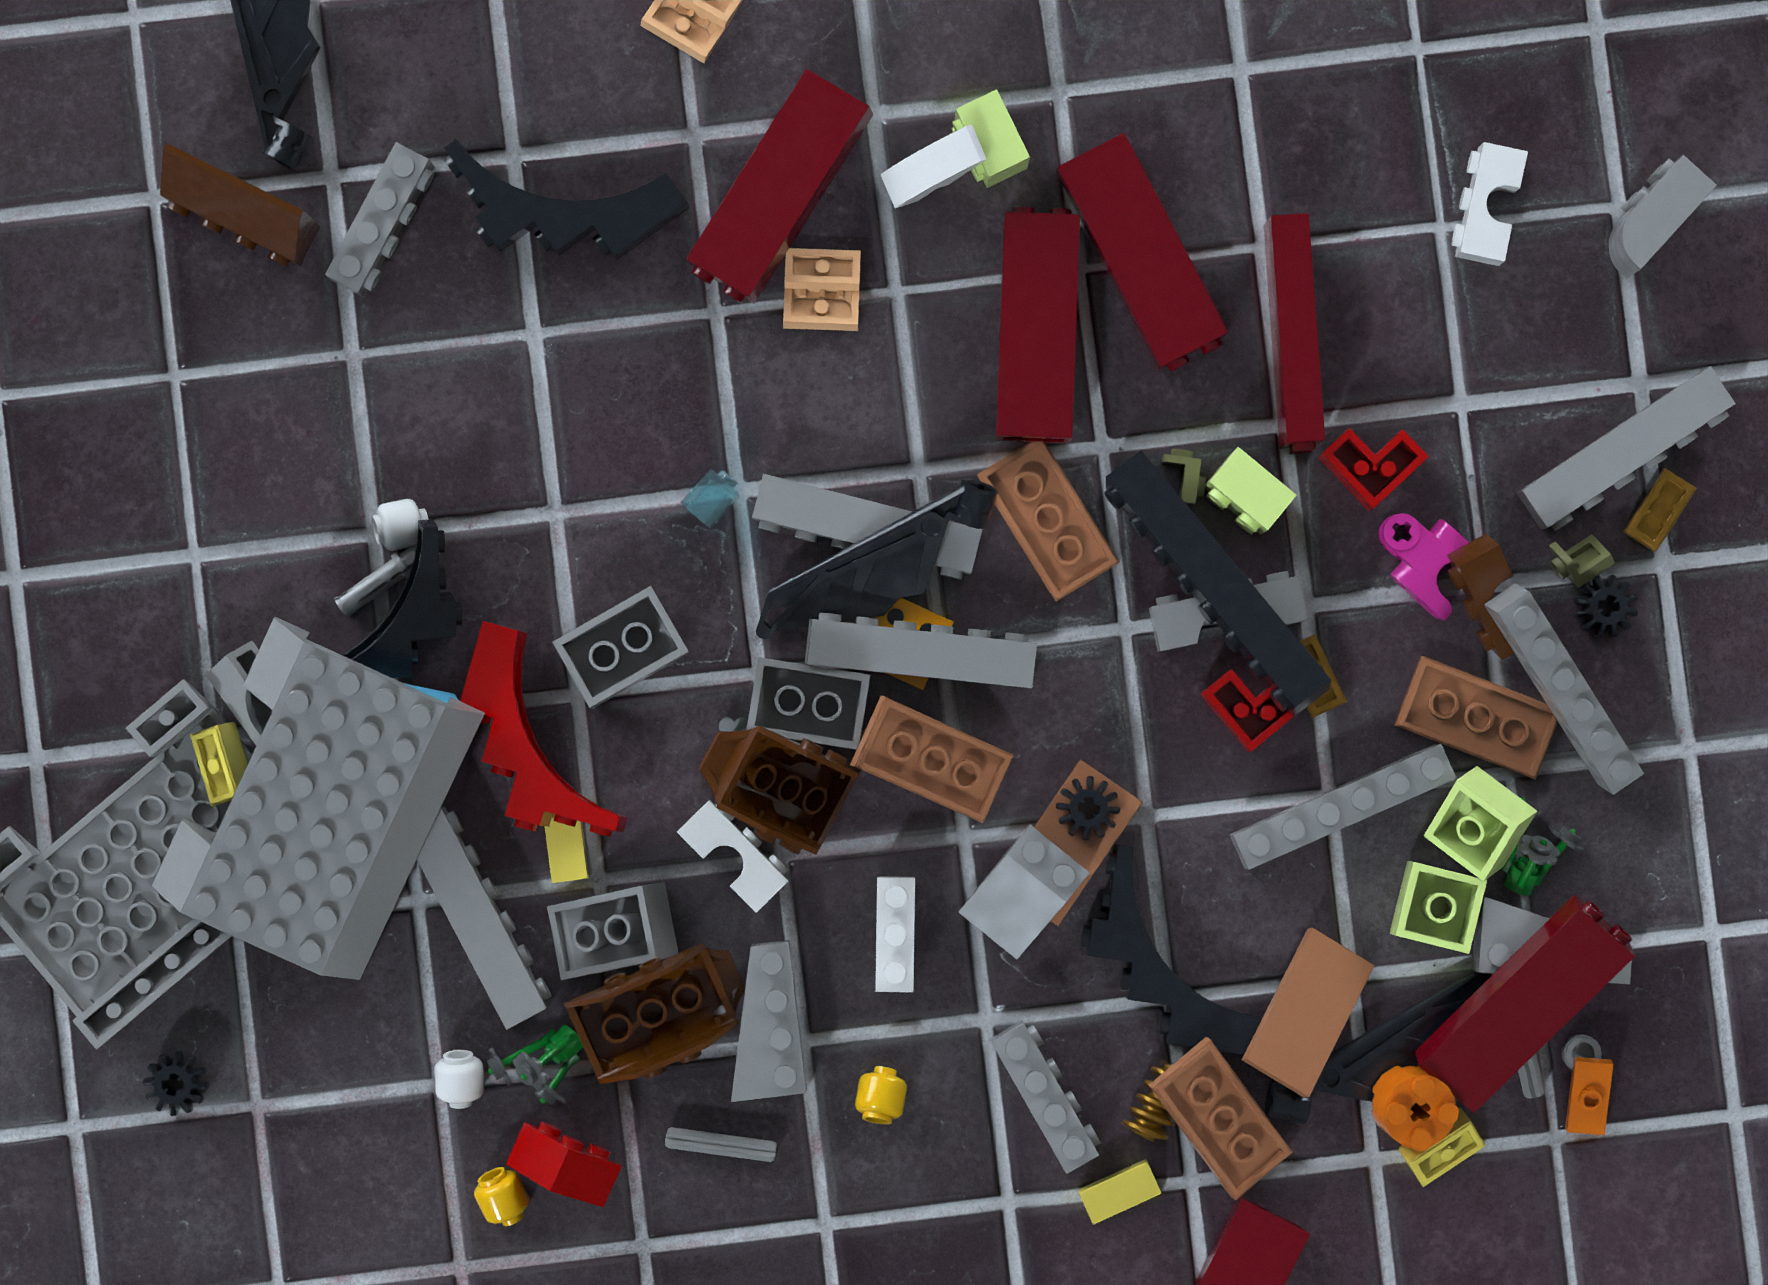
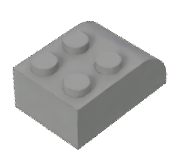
M1684 155L1674 162L1668 158L1647 178L1646 181L1651 186L1648 189L1643 186L1621 207L1626 213L1612 229L1609 238V254L1615 268L1626 279L1642 269L1717 186Z
M652 586L552 642L589 708H595L667 667L689 652Z
M758 657L746 730L762 726L789 739L802 741L805 738L818 744L857 750L861 740L871 675Z

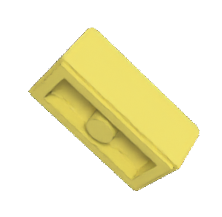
M235 722L215 725L190 734L211 807L232 800L248 765Z
M552 814L549 827L545 826L552 883L588 879L589 871L582 822L577 821L575 827L554 822L555 814Z
M1458 1108V1120L1454 1123L1449 1133L1434 1146L1429 1147L1425 1151H1416L1403 1145L1398 1148L1423 1187L1486 1146L1472 1121L1461 1108Z
M1146 1159L1078 1189L1093 1225L1162 1194Z

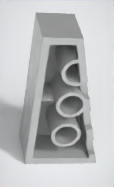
M1483 896L1474 933L1472 970L1482 973H1495L1550 918ZM1632 960L1608 983L1630 984Z
M790 940L751 945L731 1102L804 1094L807 1092Z

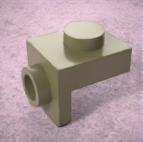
M1171 449V455L1164 454L1162 456L1161 464L1183 467L1179 496L1187 506H1193L1196 503V498L1202 499L1204 495L1206 476H1199L1202 459L1193 458V451Z
M1592 534L1567 551H1564L1556 542L1549 545L1554 557L1550 564L1555 573L1562 580L1568 578L1577 589L1615 564L1610 552Z

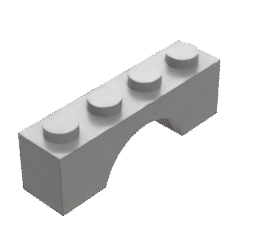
M1288 571L1266 575V583L1253 585L1286 625L1308 620L1299 576L1289 578ZM1178 594L1156 598L1157 606L1150 607L1149 613L1158 652L1197 644L1200 630L1206 621L1198 609L1199 601L1195 597L1179 601Z
M250 641L224 656L205 675L257 746L273 710L243 686L259 651L255 643Z

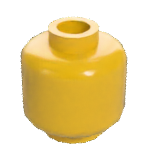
M876 1066L874 1072L865 1073L860 1077L855 1107L862 1113L863 1120L887 1125L892 1124V1119L899 1118L903 1114L907 1084L903 1079L896 1077L897 1071L895 1069Z
M504 1167L494 1168L484 1173L477 1181L478 1185L475 1188L474 1197L485 1219L489 1223H502L503 1226H510L520 1221L524 1216L522 1212L529 1205L530 1198L519 1175L515 1171L505 1170Z

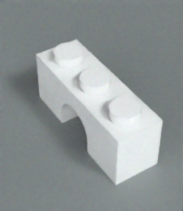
M1483 142L1477 151H1471L1467 166V173L1472 174L1470 188L1464 187L1459 204V209L1465 210L1462 224H1456L1451 243L1452 246L1457 247L1455 257L1500 266L1505 262L1512 224L1502 223L1491 217L1487 210V198L1494 191L1515 193L1520 189L1528 151Z
M709 800L677 833L703 859L719 846H730L736 849L742 856L743 870L730 887L757 913L789 881L784 875L789 869L774 854L767 858L758 849L762 841L748 827L741 831L732 822L735 817L718 809L717 805Z
M877 876L875 992H913L915 877Z

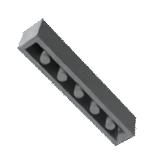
M1707 367L1518 491L1517 495L1541 530L1551 526L1556 531L1573 520L1570 513L1575 509L1583 506L1585 510H1588L1605 499L1601 492L1614 485L1618 490L1634 480L1636 477L1633 471L1645 464L1650 469L1666 459L1667 456L1664 451L1675 443L1680 449L1699 437L1695 430L1707 423L1712 428L1728 418L1730 415L1726 410L1736 403L1712 367Z
M763 474L752 519L760 521L758 526L760 529L780 533L781 527L795 530V538L815 543L818 536L831 539V547L843 550L912 511ZM952 521L948 522L934 566L941 567V575L962 580L963 573L971 575L983 529L968 527Z
M1514 583L1485 603L1484 606L1597 784L1614 795L1642 776L1644 772L1530 591Z
M819 613L818 620L809 619L805 656L806 665L1022 688L1033 687L1037 643L1027 642L1028 635L1006 633L1005 640L990 638L991 631L968 629V636L953 634L954 627L931 625V632L916 630V623L894 621L893 628L878 626L879 619L856 617V624L841 622L842 615Z
M1434 744L1229 835L1244 869L1250 870L1456 779V776L1442 744Z
M441 807L420 850L417 861L507 1030L547 1009L550 1006L547 999L551 998V994L542 977L535 979L529 967L534 962L524 944L517 945L512 935V932L516 931V927L506 910L502 913L499 911L494 901L499 895L489 877L483 879L476 866L480 865L481 861L472 844L465 846L459 835L464 829L458 816L454 811L448 813L445 807Z

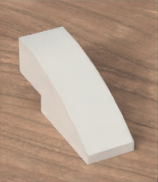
M968 125L919 150L880 175L894 208L917 202L935 189L949 185L987 159L973 126Z

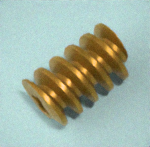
M1161 1060L1164 1064L1163 1068L1152 1066L1150 1070L1158 1078L1172 1065ZM1144 1080L1143 1084L1150 1093H1137L1136 1097L1143 1104V1107L1130 1106L1129 1111L1136 1120H1123L1122 1124L1140 1136L1157 1143L1155 1138L1167 1140L1169 1134L1163 1129L1162 1125L1174 1126L1176 1122L1149 1087V1084L1153 1081Z

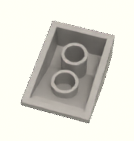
M1029 824L958 912L1015 959H1018L1068 901L1090 872Z
M665 882L637 886L547 906L561 980L641 965L657 957L665 960L679 954Z

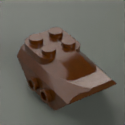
M762 726L743 731L717 732L699 766L700 773L712 789L718 809L756 828L753 833L767 842L774 844L777 838L780 839L779 845L793 853L799 854L803 849L817 855L861 772L847 765L849 761L847 758L830 749L824 755L822 754L824 748L808 739L803 738L801 743H797Z
M702 943L662 961L659 957L642 963L639 966V971L628 976L625 973L613 975L604 981L605 986L564 1003L600 1084L637 1079L644 1075L646 1078L658 1076L666 1071V1066L678 1060L681 1063H687L698 1058L702 1054L701 1050L708 1048L739 1024L736 1010L739 1000L745 991V986L729 950L710 949Z

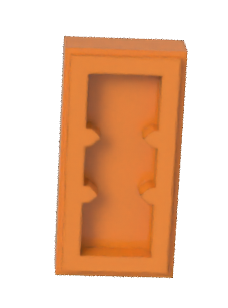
M1574 1057L1565 1124L1567 1132L1605 1135L1614 1065L1612 1060Z

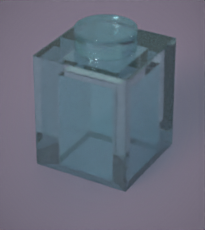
M710 469L681 501V504L711 530L740 497L739 493L734 490L739 484L724 470H721L717 475Z

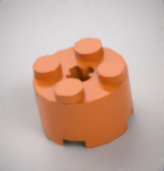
M1395 1066L1382 1074L1373 1086L1372 1117L1378 1127L1404 1147L1413 1148L1416 1151H1425L1443 1140L1458 1120L1459 1109L1449 1087L1436 1077L1428 1075L1419 1066Z

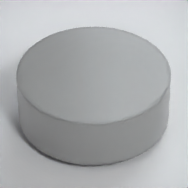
M1584 1034L1571 1036L1562 1047L1563 1061L1571 1070L1574 1057L1601 1059L1602 1056L1598 1042Z

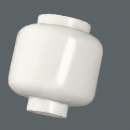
M402 499L379 505L376 515L371 517L373 533L377 544H383L390 551L406 549L416 545L418 520H429L425 508L418 509L416 503L411 499Z
M468 1050L448 1051L435 1064L436 1095L440 1100L448 1102L451 1108L462 1109L470 1107L472 1101L480 1098L484 1093L483 1064L479 1058L473 1056V1052Z

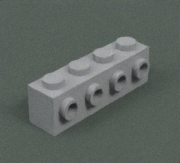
M395 142L325 273L330 280L362 297H365L368 290L372 291L375 288L382 273L379 269L386 257L390 258L398 245L399 238H397L399 231L403 224L408 225L414 216L417 205L414 203L420 192H425L433 180L435 172L432 170L434 165L428 158Z
M1021 1020L990 1038L992 1045L1065 1173L1068 1174L1099 1156L1095 1146L1101 1142L1090 1123L1084 1127L1082 1126L1076 1115L1082 1109L1072 1091L1064 1094L1057 1081L1063 1078V1075L1053 1058L1045 1061L1038 1049L1044 1045V1042L1035 1026L1032 1025L1026 1028Z

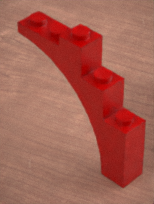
M482 621L460 701L485 712L481 720L482 723L490 724L491 717L493 718L481 762L491 764V772L513 778L514 771H516L504 816L514 818V826L535 832L537 825L549 827L552 814H555L554 822L575 827L577 821L591 824L589 831L611 837L612 831L624 832L628 818L600 807L577 792L554 769L537 742L528 720L522 692V660L527 633Z

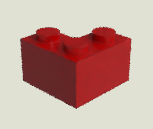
M1350 427L1317 456L1368 511L1374 509L1429 457L1403 429L1396 433L1374 454Z
M1232 669L1227 670L1199 694L1247 752H1252L1293 717L1287 709L1281 711L1269 695L1272 690L1268 686L1254 696Z
M524 1122L506 1164L550 1192L604 1207L622 1165L609 1158L611 1152L593 1143H590L588 1148H584L583 1142L567 1135H563L562 1138L560 1136L562 1130L549 1123L541 1122L538 1127Z

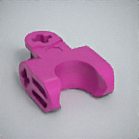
M1400 513L1387 517L1379 526V541L1388 552L1400 561L1399 565L1391 572L1390 577L1433 617L1446 621L1452 613V605L1440 593L1437 585V576L1440 569L1445 564L1450 563L1447 555L1470 542L1442 519H1439L1428 531L1409 514ZM1404 525L1406 529L1403 534L1406 540L1399 539L1395 541L1392 538L1395 535L1392 526Z

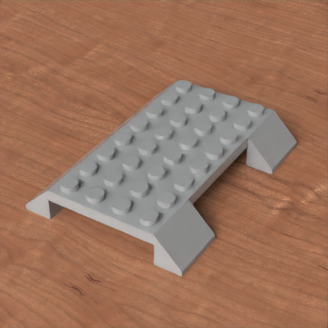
M274 617L243 684L247 690L273 711L217 833L183 818L152 887L180 913L318 975L360 980L485 712L452 697L449 698L447 703L308 640L310 632Z
M185 679L180 681L126 727L127 731L148 756L155 758L42 853L38 851L11 826H8L0 833V926L76 1015V1018L72 1020L73 1023L96 1050L232 937V935L180 913L152 887L182 819L184 818L217 833L230 805V802L211 807L190 734L227 722L216 708ZM241 739L246 760L249 763L253 752Z

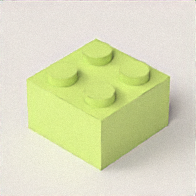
M997 89L956 109L955 121L952 122V132L954 133L968 125H972L987 159L971 170L977 182L983 180L988 188L1028 168L1030 156Z
M1239 447L1227 457L1205 484V489L1209 492L1205 497L1223 511L1225 508H1229L1238 516L1234 521L1251 535L1256 531L1260 535L1268 531L1297 496Z
M1476 766L1456 780L1425 832L1424 837L1484 882L1505 865L1521 836L1537 813V810Z
M1407 861L1389 934L1469 954L1487 880L1483 882L1477 877Z

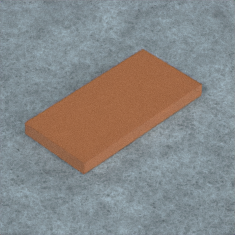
M1028 442L976 475L980 482H984L997 489L998 495L994 505L1055 602L1119 563L1116 555L1046 443Z
M1420 656L1394 726L1536 780L1558 721L1547 703L1425 656Z
M881 695L850 765L984 823L1013 754Z
M1081 759L1034 826L1036 830L1090 872L1068 901L1051 919V922L1059 926L1142 804L1141 800ZM1087 776H1093V790L1096 791L1102 781L1108 782V786L1102 795L1105 797L1109 793L1116 792L1118 798L1107 802L1108 807L1116 806L1120 807L1121 810L1119 814L1107 813L1106 817L1116 823L1114 828L1108 827L1103 822L1100 824L1105 834L1104 837L1099 838L1095 833L1094 827H1090L1089 840H1083V826H1080L1077 833L1071 836L1068 834V830L1074 821L1071 820L1062 825L1059 823L1058 819L1069 814V811L1056 809V803L1069 804L1070 799L1064 797L1060 791L1062 788H1065L1074 795L1076 790L1072 786L1071 781L1073 779H1078L1082 789H1086ZM1086 797L1083 799L1085 801L1084 804L1079 802L1078 811L1084 813L1085 819L1093 818L1091 813L1097 814L1098 805L1092 804L1091 797Z
M1313 927L1308 928L1242 1061L1302 1097H1310L1375 965Z
M1207 1037L1149 1084L1154 1094L1234 1200L1240 1198L1292 1153V1150L1212 1040Z

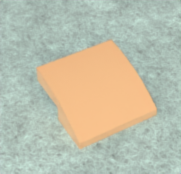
M654 0L643 16L640 26L700 62L705 63L743 0Z
M788 249L785 259L783 329L858 331L860 250Z

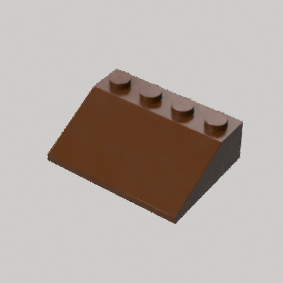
M168 143L165 144L162 156L160 195L169 201L168 209L186 218L191 212L203 218L200 223L202 226L218 234H221L224 228L236 234L234 239L236 243L252 251L258 245L270 251L267 258L282 266L288 267L290 262L301 266L320 228L304 210Z

